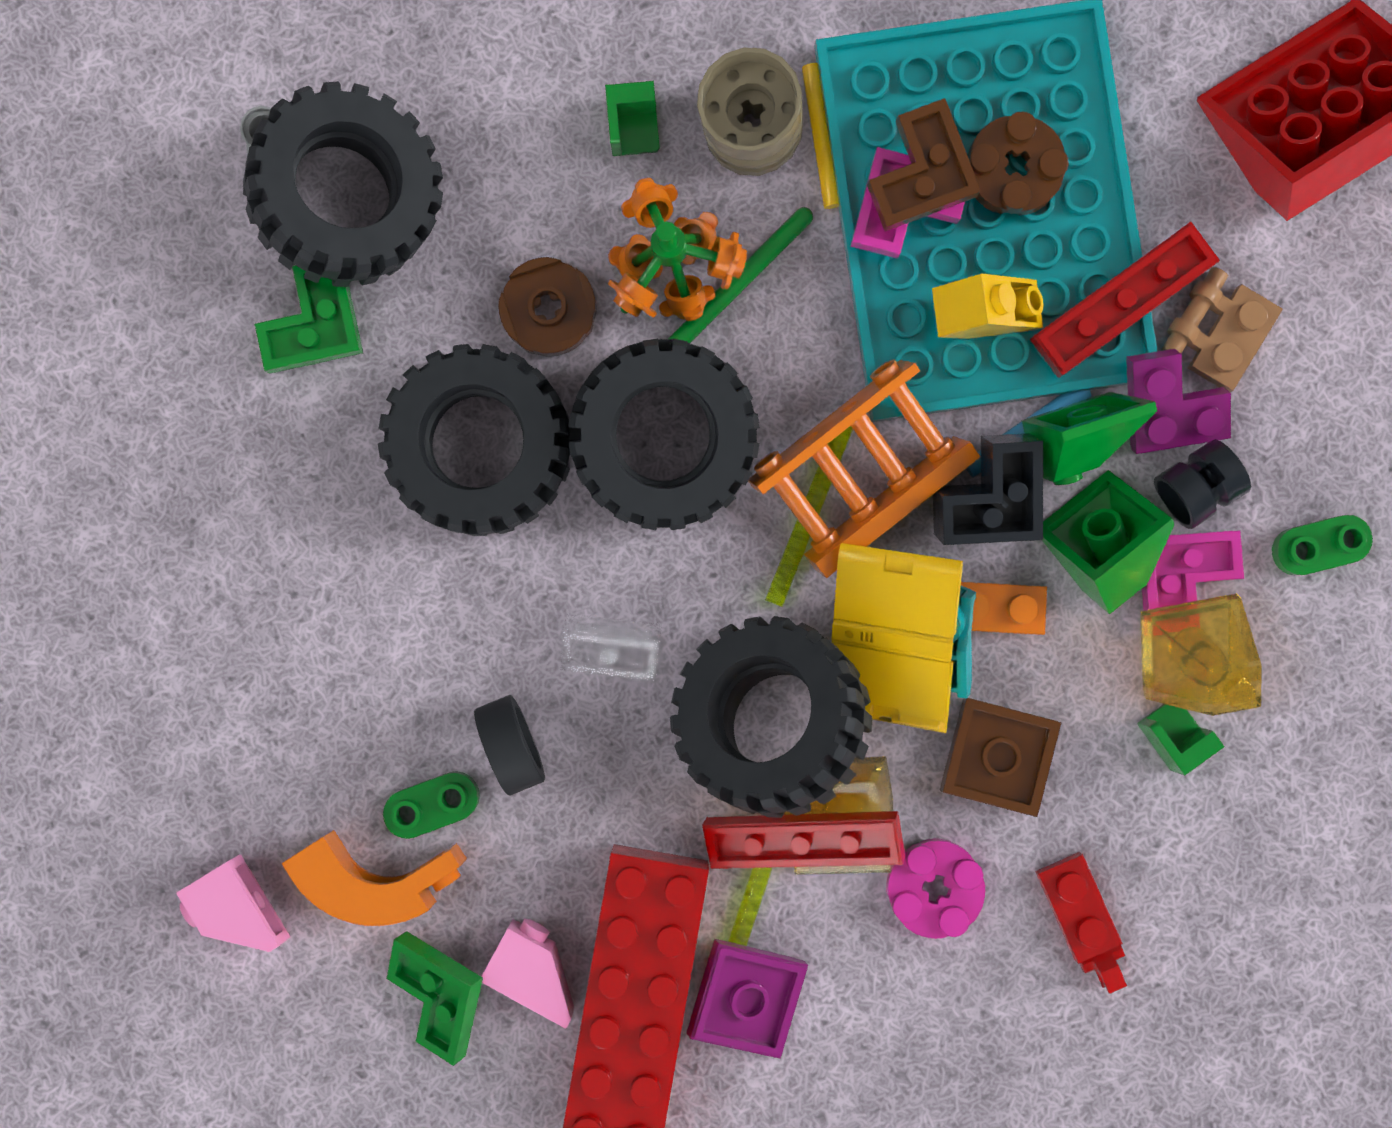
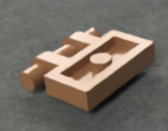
M1211 267L1205 279L1197 281L1189 296L1192 300L1181 318H1175L1168 328L1167 333L1170 336L1161 350L1176 349L1182 353L1187 345L1197 352L1187 368L1217 387H1224L1229 392H1232L1283 309L1243 284L1236 287L1230 299L1223 295L1221 288L1227 280L1228 274L1220 268ZM1209 309L1218 314L1219 317L1208 335H1205L1198 326Z

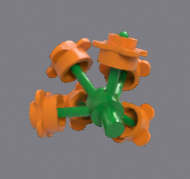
M652 178L639 180L635 184L631 198L621 205L622 213L627 218L635 216L639 225L646 228L655 227L656 230L652 234L651 242L645 236L635 234L625 246H614L609 251V262L616 266L623 276L619 283L612 279L607 283L616 291L617 295L613 301L621 307V312L624 314L629 313L638 317L644 311L649 316L655 318L657 312L651 306L658 297V294L648 284L652 278L655 279L661 275L663 265L671 267L674 279L664 289L666 301L659 305L661 315L665 317L676 315L678 318L686 321L700 318L703 315L706 303L715 297L714 288L710 285L703 286L701 280L696 276L684 275L681 263L692 265L700 258L708 260V276L722 279L721 288L727 290L730 287L732 277L740 278L747 265V250L743 249L742 244L738 242L739 233L732 232L729 239L717 237L715 228L718 225V219L711 212H703L699 218L694 219L679 217L674 224L667 222L673 213L672 202L678 197L675 186L672 184L665 186L656 184Z

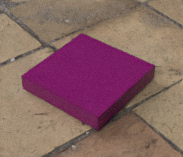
M714 938L686 1031L687 1035L692 1040L781 1059L808 964L794 957Z

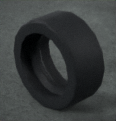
M508 695L476 708L474 717L478 734L490 766L503 791L511 796L544 782L545 773L539 752L524 715L513 696Z

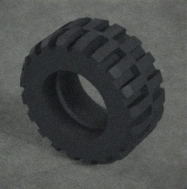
M339 81L323 82L319 93H314L312 87L308 85L295 90L292 101L288 102L285 99L278 101L271 107L268 119L261 120L254 132L243 177V195L247 196L245 210L250 224H257L260 230L258 239L266 250L273 247L280 254L278 262L287 269L291 270L296 265L305 270V279L318 283L321 277L332 279V285L336 287H348L351 281L359 280L362 286L375 283L381 275L386 274L390 276L401 269L404 263L413 257L431 233L437 221L435 215L441 208L443 192L438 189V185L443 179L441 163L437 161L432 162L431 156L436 148L430 136L425 135L420 138L417 134L416 129L420 122L410 111L402 116L394 110L397 103L395 99L384 93L381 100H377L368 96V86L354 83L351 92L341 91ZM324 147L350 149L367 158L379 170L388 188L389 203L384 215L376 223L361 228L336 226L318 217L304 203L295 184L297 166L302 158L311 151Z
M657 338L643 340L642 342L626 346L603 360L582 384L576 396L569 420L570 455L573 459L576 473L582 485L584 484L590 492L591 497L601 507L604 506L612 512L614 517L626 523L629 521L641 525V528L657 530V528H670L671 531L685 529L687 524L697 521L701 524L713 518L712 514L721 507L727 508L736 499L734 495L741 485L746 486L752 474L749 470L753 459L758 456L760 444L757 443V429L760 426L758 413L754 412L751 402L753 397L747 385H743L738 378L736 370L728 362L725 363L709 349L678 339ZM670 387L687 393L699 403L708 420L709 443L704 457L692 471L677 479L666 481L653 480L638 474L625 462L617 445L616 429L621 412L632 398L651 388Z
M469 344L454 345L452 353L444 355L440 350H437L425 356L428 361L426 365L420 369L412 365L403 374L407 381L400 391L394 387L392 388L386 399L392 404L389 414H381L378 429L384 432V442L378 443L380 459L385 460L388 469L384 474L390 486L398 490L400 493L399 499L408 509L417 512L423 520L452 532L471 536H487V534L492 533L504 534L514 531V527L524 522L530 523L539 516L538 512L546 504L550 506L558 496L556 493L562 481L566 482L570 470L568 467L570 456L569 417L560 397L547 378L537 368H533L523 357L513 352L510 354L501 352L497 346L483 344L481 349H472ZM481 396L498 400L514 412L523 433V449L516 466L503 480L487 487L473 488L453 482L442 472L433 454V437L440 419L448 409L464 399Z
M759 616L745 619V628L740 630L733 624H730L719 630L718 633L721 639L714 644L706 639L696 649L701 656L694 665L687 661L680 675L686 678L683 688H674L671 703L678 706L679 710L677 715L670 717V728L672 733L682 739L676 742L674 746L679 760L690 765L688 766L687 773L697 784L707 788V793L751 814L760 813L766 817L782 818L785 812H790L796 816L810 812V803L814 801L825 805L836 797L832 788L839 781L848 786L856 775L855 772L849 769L855 757L864 760L869 747L862 741L863 732H872V716L865 711V706L871 701L867 688L859 681L860 673L853 663L827 637L824 638L816 629L803 622L796 625L789 618L774 616L770 624H768ZM777 675H793L798 677L808 687L811 698V713L804 734L793 748L778 758L765 762H755L747 759L740 753L734 735L735 716L742 699L749 690L767 678Z

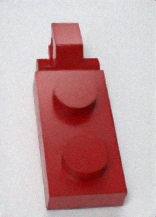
M1077 852L1035 871L1073 958L1080 964L1083 972L1086 974L1095 970L1102 987L1106 988L1109 994L1126 987L1127 984L1116 962L1117 959L1125 956L1121 946L1123 943L1083 854Z

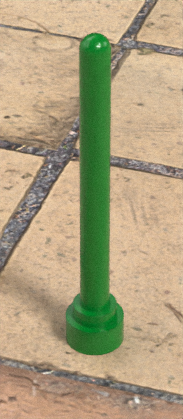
M807 207L797 209L746 260L747 265L740 278L732 277L730 287L727 290L722 289L720 286L715 291L714 299L708 301L704 306L703 315L696 320L685 321L668 339L684 340L691 343L811 224L813 220L812 211Z

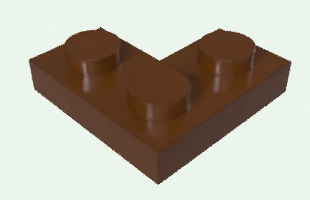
M945 98L898 115L896 125L911 164L870 179L867 184L884 232L976 198L981 192Z

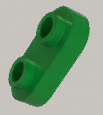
M1354 515L1336 516L1282 531L1273 542L1272 557L1276 566L1284 573L1289 575H1308L1362 560L1372 547L1373 536L1370 527L1361 518ZM1347 530L1354 537V543L1350 548L1343 541L1344 533ZM1300 542L1307 547V556L1303 560L1296 554V547Z
M453 771L402 789L387 800L383 810L384 823L395 836L410 839L461 821L471 815L479 803L480 793L478 785L466 773ZM448 789H455L460 793L461 803L459 805L452 806L447 803L445 793ZM402 806H409L414 810L415 819L413 822L408 823L401 819L400 809Z

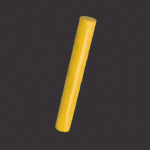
M810 63L802 67L823 205L824 209H831L839 206L818 63Z

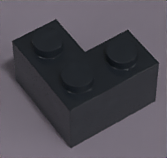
M1030 433L981 436V484L943 486L933 494L934 535L943 545L1043 540V441Z

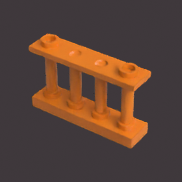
M893 359L882 364L870 375L872 379L870 384L781 454L778 451H774L761 459L754 467L756 473L748 480L750 485L762 494H765L774 487L813 539L811 542L812 548L803 555L813 568L826 579L837 571L841 543L867 547L981 457L970 441L955 436L943 438L905 384L920 372V369L914 362L904 360L896 362ZM888 396L891 397L927 448L925 452L926 458L914 468L904 467L866 414ZM850 426L889 478L887 482L888 488L874 499L873 497L867 498L828 445L829 442ZM810 457H813L851 509L849 512L850 518L836 529L834 527H827L789 476L791 472Z

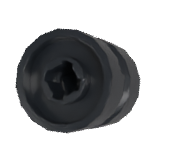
M1216 439L1211 440L1191 453L1188 457V465L1178 462L1154 478L1156 492L1174 519L1187 529H1193L1213 516L1217 510L1216 504L1223 507L1228 506L1250 492L1252 487L1250 477L1240 459L1227 445Z

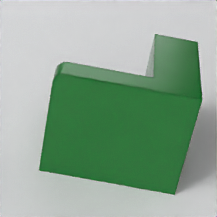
M654 81L605 85L612 155L623 156L658 152L660 145Z
M1179 698L1170 699L1137 723L1170 771L1184 776L1225 747L1214 731L1198 726Z

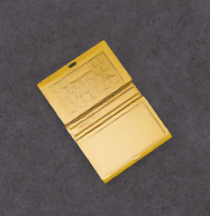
M844 543L840 544L831 640L860 673L859 681L867 688L871 701L865 706V711L872 716V720L946 733L954 661H951L953 638L957 627L963 561Z

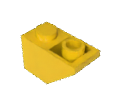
M981 273L932 288L938 337L971 339L1043 328L1041 315L1043 311V298L1038 289L1037 280Z

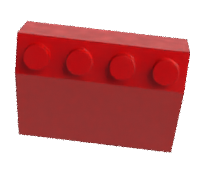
M1351 0L1197 97V102L1254 191L1286 221L1392 156V24L1361 0Z

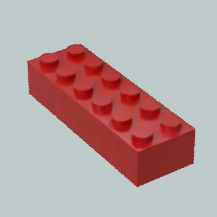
M617 844L613 845L563 1128H665L709 874V860Z

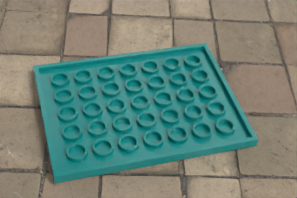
M1081 0L816 39L814 49L816 62L818 63L839 200L838 207L865 385L867 386L872 382L870 375L878 367L890 360L914 362L920 369V372L905 384L926 414L1127 385L1126 357L1157 352L1151 312L1060 378L1056 376L1030 340L1042 329L1143 257L1102 0ZM945 98L967 156L976 136L986 125L1000 117L1011 116L1016 112L1024 111L1030 113L1035 119H1039L1050 126L1060 138L1064 152L1068 157V169L1064 174L1062 185L1057 193L1045 206L1036 212L1018 216L1020 213L1010 214L1004 212L999 214L986 209L976 198L965 201L958 224L928 216L909 222L898 259L851 247L877 147L908 155L896 125L898 115ZM1012 154L1006 156L1009 161L1005 168L1006 173L1012 175L1018 172L1022 176L1027 174L1024 168L1026 161L1021 156L1015 157ZM981 273L1037 280V286L1043 298V311L1041 313L1043 328L971 339L938 337L932 288ZM890 396L870 410L872 422L905 418Z

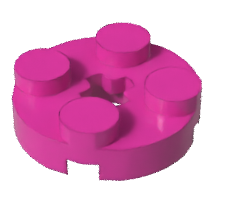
M944 839L923 840L910 846L907 850L905 849L903 865H891L886 881V892L894 914L907 929L922 937L942 939L948 936L957 937L964 934L969 925L976 920L984 904L985 883L982 868L965 849ZM936 875L943 876V885L949 888L947 895H939L936 901H929V893L922 889L924 882H933Z

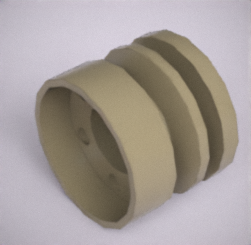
M747 47L725 53L708 67L699 84L697 108L711 154L721 166L739 175L760 176L778 170L793 157L802 138V91L796 72L783 57L763 48ZM752 114L755 119H760L761 124L753 127L750 122H745L744 117Z

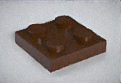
M963 698L940 791L1038 817L1062 722L972 698Z

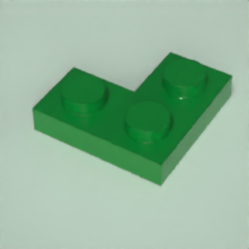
M296 265L292 267L302 313L254 324L264 371L269 374L364 354L350 287L333 286L332 279L321 277L318 283L305 279L306 271Z
M406 931L393 941L386 979L423 1002L416 1042L454 1066L466 1057L483 977Z

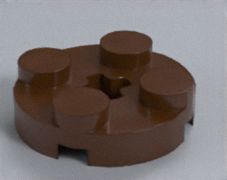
M1024 111L1016 112L1011 116L1000 117L990 122L976 136L968 153L970 164L981 189L976 200L986 209L999 214L1004 212L1010 214L1020 213L1018 215L1020 216L1028 215L1041 209L1061 187L1064 174L1069 165L1063 144L1055 131L1043 121L1035 119L1033 115ZM1011 154L1015 157L1021 156L1026 161L1024 168L1027 174L1022 176L1018 172L1012 175L1006 173L1005 168L1009 163L1006 156Z
M541 257L521 264L509 276L510 280L505 285L503 293L501 291L499 298V315L507 334L526 352L545 357L563 355L577 348L592 332L597 313L596 299L590 282L580 270L575 269L570 264L563 263L559 259ZM544 295H549L553 302L561 301V308L555 311L556 317L547 320L545 315L537 316L535 314V308L541 306L540 298Z

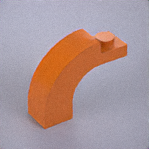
M333 830L281 864L299 891L312 904L330 916L357 925L386 926L406 922L429 911L437 901L428 887L432 885L434 890L438 892L461 876L457 868L467 858L456 843L407 874L380 876L358 865L343 845L335 830Z

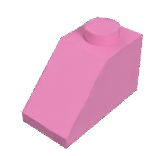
M241 854L176 893L181 901L179 906L182 916L190 926L197 927L201 936L267 952L276 949L290 938L289 933Z
M526 918L522 923L513 919L481 976L483 977L482 983L566 1029L574 1012V1004L556 942L547 938L550 932L541 924Z

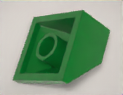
M1107 392L1021 421L1024 433H1030L1043 441V479L1053 482L1054 485H1068L1080 481L1083 478L1082 473L1099 468L1157 412L1156 402L1152 400Z
M1107 470L1043 521L1042 541L1081 590L1108 614H1111L1148 584L1175 524L1173 519L1111 471Z

